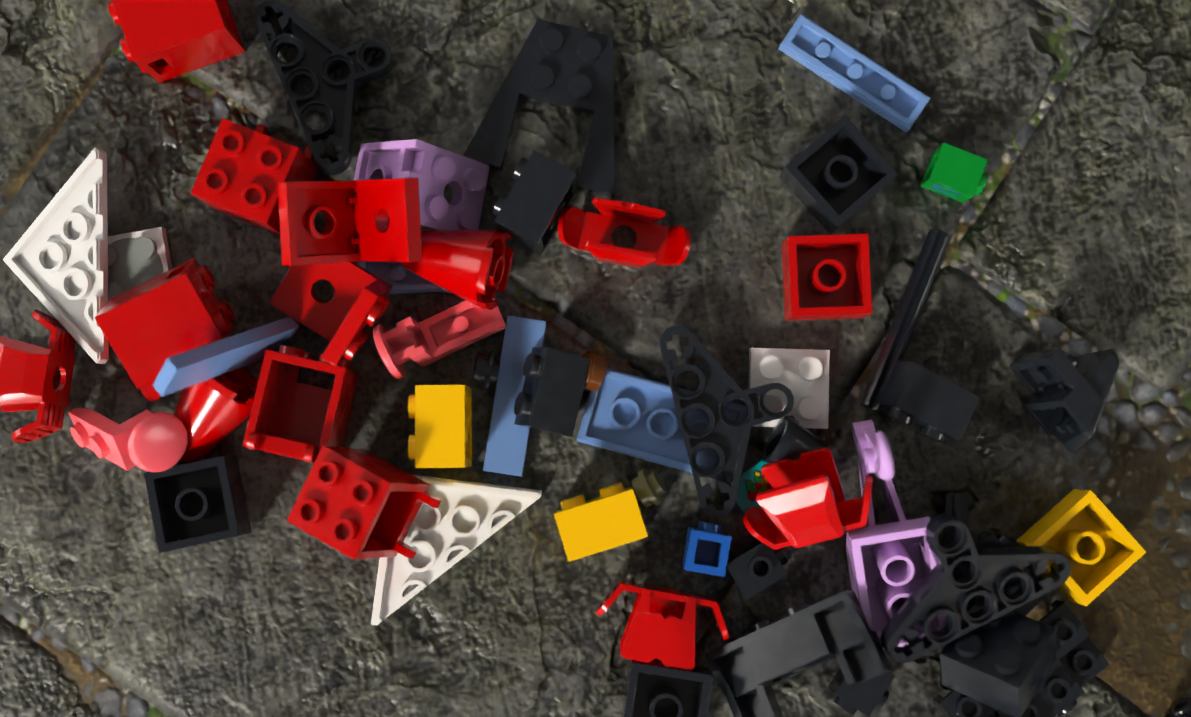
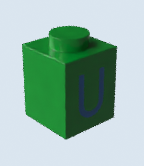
M942 143L933 152L920 187L965 203L974 195L979 196L984 189L988 179V174L984 172L988 159L947 143Z

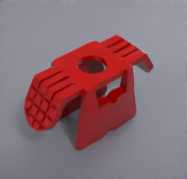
M593 198L592 203L601 214L586 212L577 207L568 206L563 209L558 220V235L564 245L576 250L590 252L597 260L636 268L645 267L651 263L662 266H677L686 259L691 246V234L687 228L654 224L666 216V211L635 203ZM622 226L631 228L636 235L635 245L630 249L614 246L611 236L615 229Z
M37 309L32 312L31 316L51 331L48 349L0 336L1 410L3 412L38 410L36 421L12 433L11 436L14 443L35 441L62 429L65 408H68L70 401V388L76 357H74L76 340L56 319ZM58 367L61 373L59 387L55 390L56 386L53 381L57 378Z
M824 447L802 453L798 460L785 458L781 461L762 466L761 473L773 489L759 492L756 496V501L761 508L751 507L743 516L744 524L750 534L773 550L788 546L801 548L839 538L844 535L845 531L866 526L873 476L866 475L861 497L846 501L830 448Z
M620 580L595 611L600 617L623 590L638 593L619 644L620 655L625 659L649 663L653 659H660L666 667L687 671L694 669L696 604L711 607L723 640L729 639L723 616L715 598L690 592Z

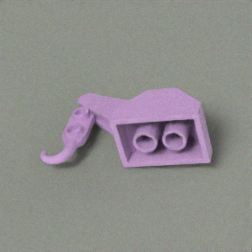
M871 419L851 423L858 461L861 496L866 475L875 473L891 523L875 525L871 497L866 526L847 531L846 558L851 590L856 594L870 630L876 631L880 640L885 626L937 564L925 535L926 526L931 519L923 517L906 520L892 482V478L895 475V466L889 442L884 432L879 431L876 433ZM946 614L936 615L931 620L930 631H940L946 626ZM914 623L913 626L920 633L918 636L923 638L925 635L919 629L918 623ZM902 635L898 638V647H903L904 645H906L904 639L906 638L905 635Z

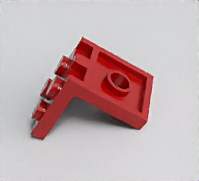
M418 178L277 182L282 266L355 261H422ZM319 211L326 220V226L322 233L317 232L314 226V218Z
M355 262L296 265L290 267L269 304L330 341L321 358L337 366L343 359L346 358L351 361L355 354H359L370 336L365 330L369 325L372 327L376 320L379 321L391 302L385 297L393 286ZM327 280L332 283L335 294L331 301H322L317 298L314 292L317 281Z

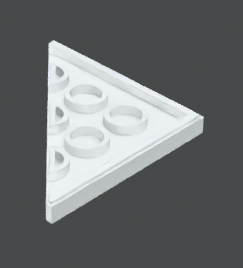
M95 147L4 257L3 261L96 364H105L109 360V342L94 318L108 301L107 153L103 149Z
M414 475L431 485L428 493L441 499V503L438 508H434L422 502L404 539V543L417 550L414 559L405 557L400 553L395 557L379 559L371 625L377 626L542 496V490Z

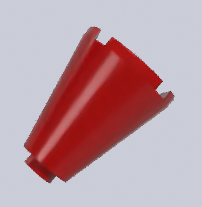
M421 230L422 261L402 262L406 270L478 307L492 310L499 303V301L493 300L497 290L505 291L510 276L513 248L506 247V240H512V236L503 230Z
M241 367L182 389L173 415L185 426L187 431V447L182 458L177 462L178 464L183 465L200 461L250 416L258 380L247 370Z

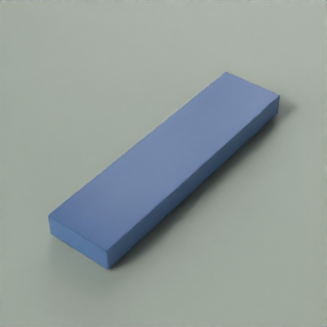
M800 14L778 48L906 133L930 100V97L803 14Z
M507 315V328H505L483 471L523 477L530 428L514 424L516 419L514 404L518 394L523 390L526 377L523 374V366L527 356L532 352L533 347H543L546 321Z
M286 317L168 357L155 379L153 387L163 397L263 360L266 350L279 352L280 345L287 346L299 325L291 317Z

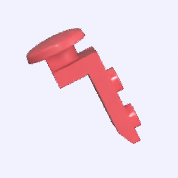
M465 300L419 323L412 317H408L397 322V327L389 331L382 324H378L373 328V338L377 351L388 371L396 379L406 378V370L403 363L412 359L421 367H425L507 328V325L498 305L494 309L488 310Z
M74 408L68 412L74 425L70 427V432L75 442L81 448L86 447L92 450L100 459L106 458L127 471L135 466L148 472L168 470L182 458L187 447V431L185 426L176 416L170 413H152L145 410L118 424L90 408Z

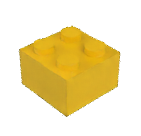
M415 385V394H409L408 398L409 419H415V435H409L408 438L409 460H415V468L472 467V388L466 385Z
M620 482L599 489L600 497L585 501L584 494L560 502L562 509L556 510L554 516L568 562L648 537L633 488L624 489L623 484Z
M1073 489L1016 540L1021 547L1050 546L1066 556L1071 564V572L1067 581L1058 589L1068 601L1083 606L1090 604L1146 553L1091 490ZM1052 560L1046 563L1047 570L1044 573L1048 574L1051 571L1050 565L1053 563Z

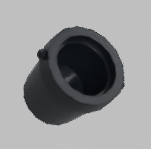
M785 416L771 433L765 445L762 460L768 464L785 458L798 460L802 453L824 447L828 448V445L801 426L794 416Z

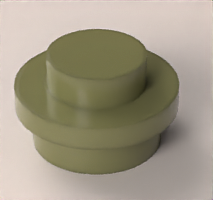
M645 468L638 471V477L632 480V486L645 507L653 504L656 506L663 504V494L667 491L661 477L655 471L650 474Z

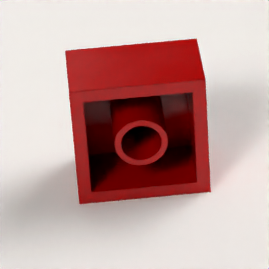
M869 234L788 236L782 242L785 321L861 319L872 314Z

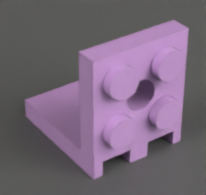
M418 139L361 143L354 180L418 178L421 228L428 230H478L490 165ZM447 184L451 186L453 191V197L449 204L444 198V189Z

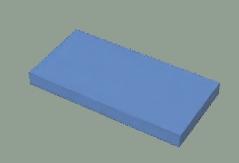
M606 368L605 378L600 388L596 392H589L576 441L692 473L670 385ZM678 388L682 393H693V391ZM733 402L726 404L725 415L730 421L738 423L746 418L747 406ZM701 409L690 411L686 418L688 428L694 432L706 430L710 422L708 414ZM703 448L696 456L697 465L705 471L715 469L720 461L718 453L712 448ZM723 471L716 476L708 477L716 480H726Z

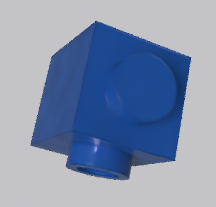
M699 521L698 528L688 527L681 564L684 570L725 577L731 536L721 533L722 525Z

